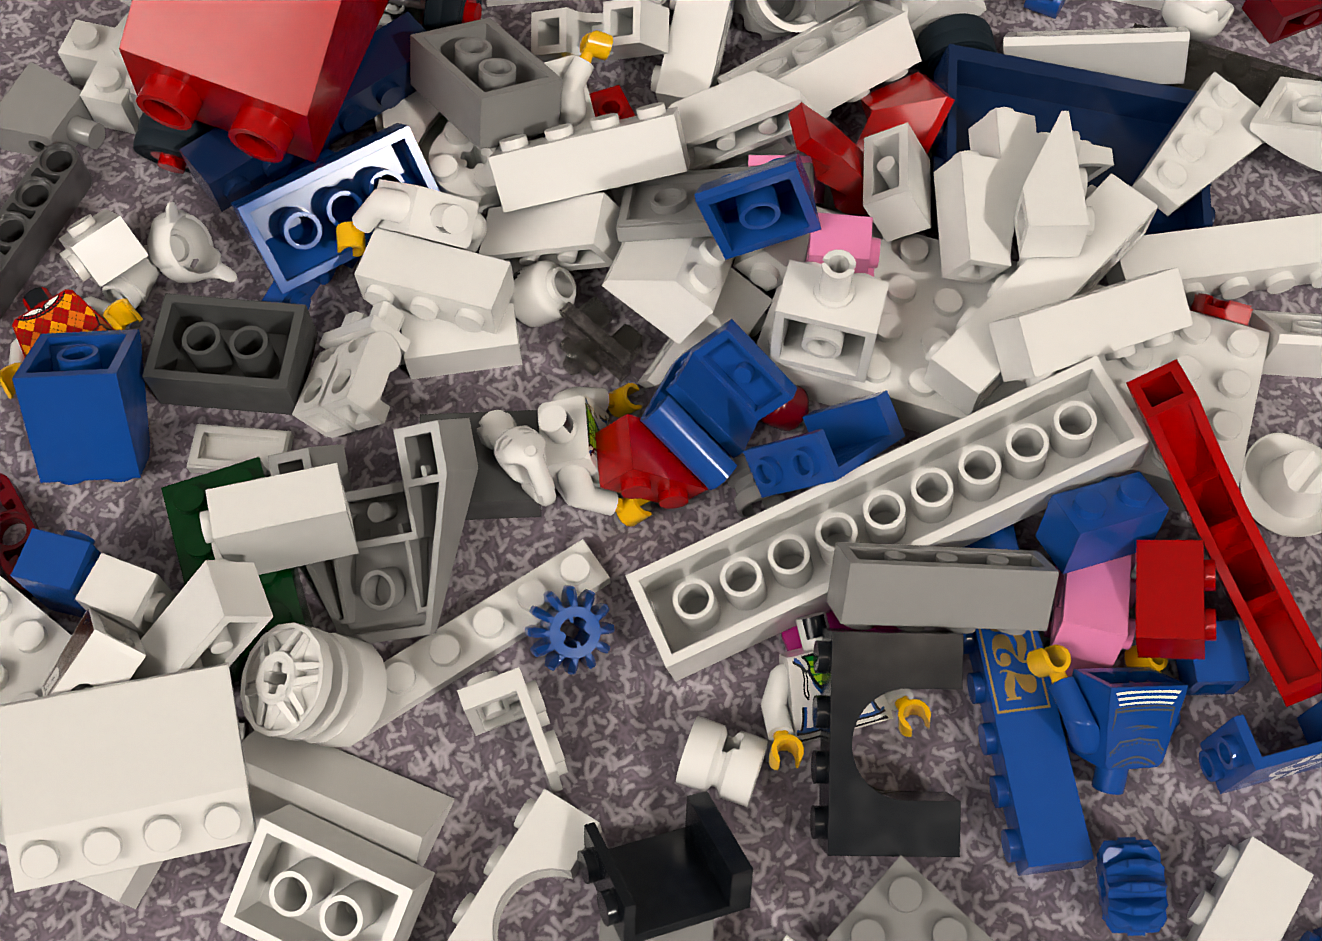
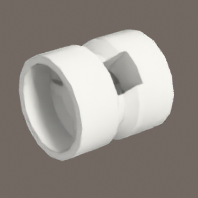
M697 716L680 761L676 783L702 792L712 786L717 788L719 798L748 807L769 740L744 731L731 736L728 735L726 725Z

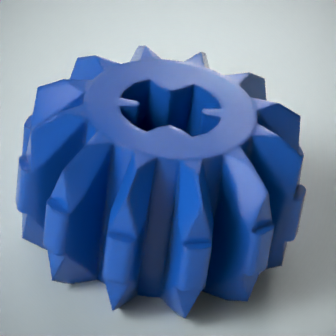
M565 585L562 590L561 601L554 592L548 590L543 596L549 608L545 611L540 607L532 606L529 610L530 614L541 619L540 625L525 627L526 635L541 638L530 648L531 653L535 657L547 654L544 665L552 671L563 662L566 673L570 675L576 674L579 658L586 667L592 669L596 666V660L591 652L594 649L605 654L610 651V646L599 640L600 635L611 634L615 630L613 624L599 622L607 615L609 607L604 603L593 605L595 593L588 589L581 592L577 598L575 587ZM565 620L573 623L579 629L575 638L566 636L564 632L560 631L561 625Z
M1117 837V840L1103 841L1096 854L1097 866L1095 867L1097 873L1096 887L1099 894V905L1102 908V919L1112 933H1126L1127 936H1145V933L1159 932L1167 920L1166 908L1169 906L1166 894L1168 886L1164 876L1165 867L1161 864L1160 852L1149 839L1136 840V837Z

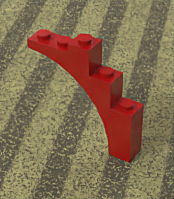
M1176 359L1126 382L1156 453L1180 497L1190 523L1199 540H1204V549L1209 559H1215V572L1221 586L1285 706L1288 707L1321 694L1322 650L1298 608L1246 505L1210 426L1199 396L1180 363Z

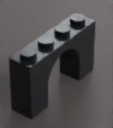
M823 628L822 641L816 640L813 650L815 673H822L821 695H814L812 703L814 728L821 729L820 750H813L811 757L812 781L814 784H819V805H812L810 811L812 839H818L819 846L828 856L960 857L961 801L948 792L889 791L868 784L856 767L852 752V739L854 728L864 709L873 700L887 692L899 689L963 690V634L947 630L905 631L898 629L856 630L850 628Z

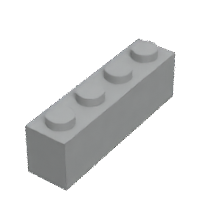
M836 542L826 601L840 624L856 630H869L874 625L896 626L905 631H923L925 627H942L964 634L973 633L976 629H997L1009 635H1023L1026 630L1047 631L1059 571L1039 551Z

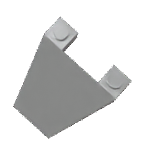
M470 418L435 420L393 429L403 481L352 491L344 444L307 447L268 456L271 476L333 463L338 464L351 511L359 553L305 565L338 634L357 638L370 644L436 633L478 472Z

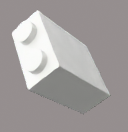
M337 463L205 490L208 510L200 512V523L205 542L212 544L215 559H226L233 562H252L255 564L258 575L359 553L351 511Z

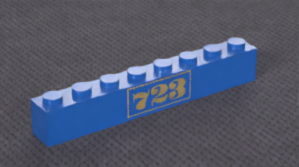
M1013 524L963 547L1019 550ZM976 629L973 633H961L963 634V654H969L973 670L972 673L967 675L969 697L972 704H980L984 723H980L978 726L979 743L982 753L985 756H992L996 774L990 776L989 779L990 794L995 808H1003L1008 828L1001 831V843L1006 861L1008 863L1015 862L1018 876L1084 867L1094 859L1058 707L1049 690L1052 682L1050 676L1039 678L1033 675L1027 666V654L1032 650L1043 648L1039 631L1026 630L1023 635H1009L997 629Z

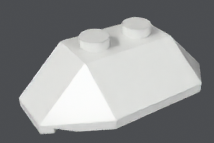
M754 70L674 102L669 107H678L690 159L688 171L748 167V155H786L797 151L788 113L801 102L815 111V109L799 90Z

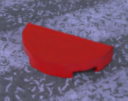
M1203 293L1195 294L1190 309L1194 312L1247 326L1253 311L1250 305L1231 300L1228 302L1216 299L1211 295Z

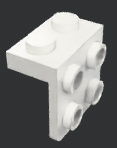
M518 667L499 675L497 671L479 674L467 682L468 687L457 690L463 710L476 736L525 717L552 792L555 793L563 790L559 776L568 773L554 729L543 733L542 727L550 724L536 680L525 683L521 670Z

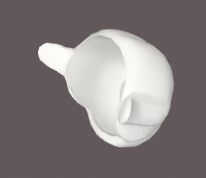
M174 202L167 203L166 212L159 214L153 219L147 239V251L153 264L161 270L163 275L178 283H196L204 279L214 278L227 282L236 281L237 274L230 267L222 263L221 253L218 249L214 248L212 237L207 227L193 215L183 210H178ZM193 259H198L199 261L195 268L192 269L190 265Z

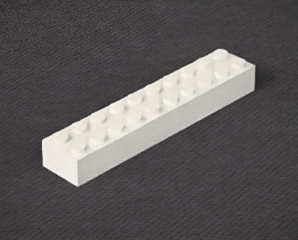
M1096 355L871 460L837 481L820 484L625 576L667 670L675 681H679L796 626L795 619L830 610L831 608L826 600L836 542L965 547L1046 509L1052 495L1099 483L1107 477L1117 476L1141 465L1150 440Z

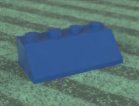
M393 124L316 163L314 162L231 202L254 248L282 294L356 258L353 256L352 247L343 249L341 253L337 252L336 227L342 222L352 221L356 211L369 195L377 189L379 179L413 184L440 191L409 125ZM373 231L370 233H365L366 247L373 234Z

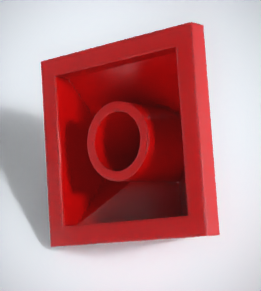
M919 72L871 92L861 98L867 123L856 145L864 153V138L908 122L926 154H928L955 99L930 78Z

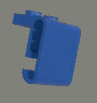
M730 319L674 361L640 421L709 490H713L720 486L737 467V464L728 454L735 458L743 453L758 421L793 399L798 387L737 323Z

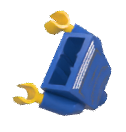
M1055 644L1045 649L1038 648L1030 651L1027 654L1026 660L1031 673L1039 678L1050 676L1053 683L1049 686V690L1061 713L1068 734L1070 751L1095 765L1091 783L1092 787L1107 794L1121 795L1125 790L1129 769L1158 767L1163 762L1171 736L1180 724V710L1188 688L1187 684L1161 673V670L1166 668L1168 664L1167 658H1138L1137 646L1134 645L1125 651L1124 658L1127 665L1125 668L1073 669L1072 676L1068 677L1065 671L1070 666L1071 655L1067 648Z

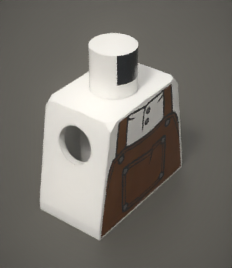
M88 608L42 685L43 696L129 681L146 656L138 633ZM79 684H89L87 687L84 688H74Z

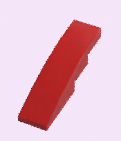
M801 102L788 113L796 149L811 157L816 179L830 186L835 208L848 215L870 217L863 207L864 153L833 123Z

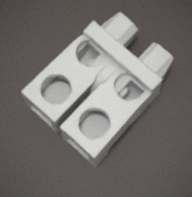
M381 301L373 305L369 317L364 313L354 311L346 314L341 327L325 332L319 343L325 350L317 356L292 415L324 436L331 438L355 432V429L359 431L385 423L390 406L380 399L390 372L397 369L401 361V354L407 353L411 340L400 333L405 314L389 302Z

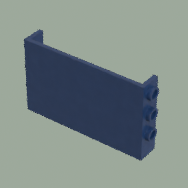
M948 44L934 71V83L955 99L931 146V203L936 204L933 172L949 161L956 153L970 150L968 129L986 116L989 111L1000 107L1012 108L1015 112L1035 116L1037 133H1050L1061 111H1069L1072 131L1079 132L1080 140H1087L1093 145L1112 148L1114 166L1089 181L1087 188L1090 185L1098 188L1111 173L1132 187L1197 91ZM1212 182L1168 216L1157 209L1144 235L1213 227L1215 209L1211 207L1210 187Z

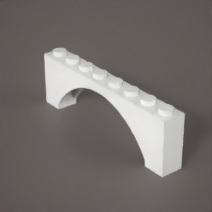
M418 91L400 101L395 107L387 109L375 117L377 132L396 123L409 125L426 163L428 162L429 151L433 142L444 131L445 125L449 122ZM513 303L508 304L497 334L482 330L477 333L469 332L460 328L455 323L440 319L433 321L423 320L409 311L398 309L405 314L401 327L402 335L411 340L407 353L401 354L399 365L406 364L411 379L522 365L518 326Z

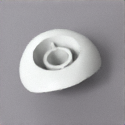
M1271 433L1257 440L1245 456L1240 478L1241 494L1252 517L1266 529L1282 536L1306 537L1322 533V449L1311 442L1285 433Z

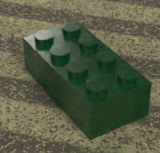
M260 457L161 488L184 585L187 584L205 560H215L212 544L205 542L200 523V512L208 510L205 490L270 477ZM297 567L259 575L273 618L230 665L232 683L242 679V672L249 653L263 634L279 624L293 622L310 628L314 627Z

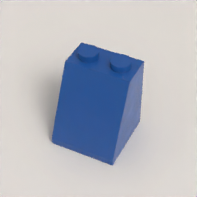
M139 329L40 334L12 380L40 483L60 482L64 485H74L88 480L106 479L112 482H125L141 477L150 455V436L145 380L142 377L144 367Z

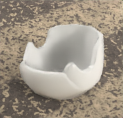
M1164 0L1161 8V15L1168 27L1186 26L1190 31L1189 40L1207 41L1222 32L1234 12L1233 5L1226 0Z

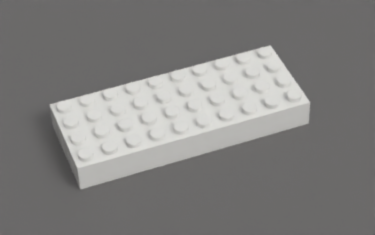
M816 206L818 213L847 215ZM873 222L872 237L881 239L878 267L874 268V277L890 283L865 383L777 362L774 363L795 385L800 386L807 392L809 400L829 406L887 390L902 428L927 435L967 415L923 382L929 364L925 360L926 354L940 337L945 336L949 339L958 330L956 325L967 309L974 304L980 308L988 300L986 297L987 293L995 281L1002 274L1010 277L1018 269L1016 267L1018 262L1011 260V267L984 284L942 278L939 240L914 233L886 242ZM1096 284L1090 291L1096 290V289H1099V288H1102V287H1105V286H1101V285ZM782 285L776 289L757 341V346L769 358L775 309ZM1191 310L1190 314L1193 325L1174 331V341L1144 348V344L1141 342L1135 344L1137 353L1115 360L1106 361L1105 355L1098 357L1150 440L1142 464L1115 477L1140 471L1168 507L1183 512L1186 511L1180 497L1156 453L1126 382L1177 359L1199 396L1210 426L1239 488L1270 335L1266 331ZM1066 368L1057 370L1056 374L1066 370ZM1025 379L1003 382L976 411L1028 388Z

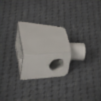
M32 62L27 65L0 101V148L3 150L38 157L45 147L58 142L69 143L74 147L77 144L97 149L105 139V128L102 124L94 122L80 96L82 92L80 89Z

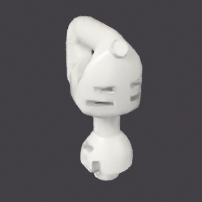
M503 410L488 412L479 422L481 427L477 428L481 443L490 449H494V455L503 470L514 481L521 483L522 489L542 506L551 505L556 500V492L546 464L545 438L527 425L517 426L513 417Z

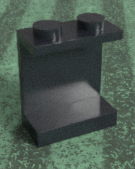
M707 791L687 796L685 827L614 848H607L595 822L584 825L585 849L579 850L577 853L580 873L586 884H594L597 890V904L602 921L607 927L614 926L621 941H645L750 908L753 867Z

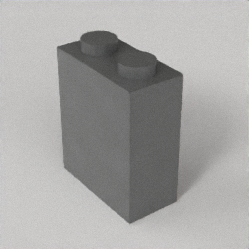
M537 410L504 411L513 417L517 426L527 425L539 433ZM488 412L420 414V424L435 420L470 418L478 472L465 520L541 517V504L537 503L522 489L521 483L514 481L503 470L494 455V449H490L481 443L477 428L481 427L479 422Z

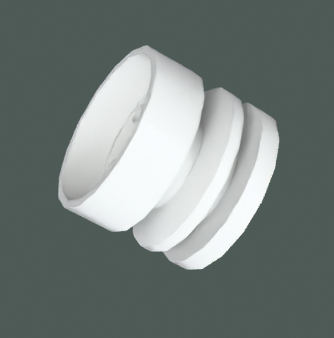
M295 622L279 624L263 634L250 651L242 672L240 697L244 715L253 729L268 737L286 738L292 741L304 740L310 744L334 748L346 747L366 737L379 720L386 701L387 674L383 658L372 644L357 638L338 633H328L321 629L310 628Z

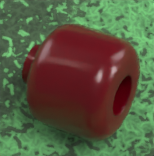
M796 385L798 388L793 399L760 420L764 424L781 431H792L798 428L804 421L802 417L809 413V397L807 392Z

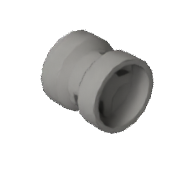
M742 455L733 459L737 467L726 481L728 486L735 489L736 497L734 498V503L740 517L750 518L755 515L751 505L755 501L762 500L765 510L785 501L783 493L762 498L745 456Z

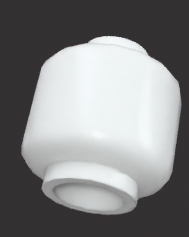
M549 260L539 261L513 274L515 287L509 303L514 304L515 316L521 323L529 327H541L562 319L571 312L575 302L576 284L567 269Z

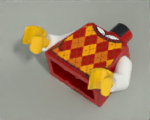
M34 288L23 297V304L28 312L16 318L12 324L17 338L10 346L9 365L0 370V385L9 399L15 398L16 391L12 378L40 334L124 330L132 322H141L143 318L125 298L110 303L92 296L82 299L70 289H65L59 294L52 296L46 288Z

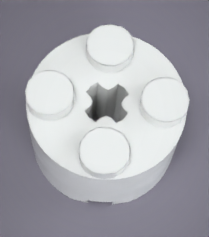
M449 121L445 125L444 131L435 139L430 148L428 156L429 169L440 192L478 202V213L486 220L489 208L502 206L488 158L497 148H500V145L496 148L479 149Z

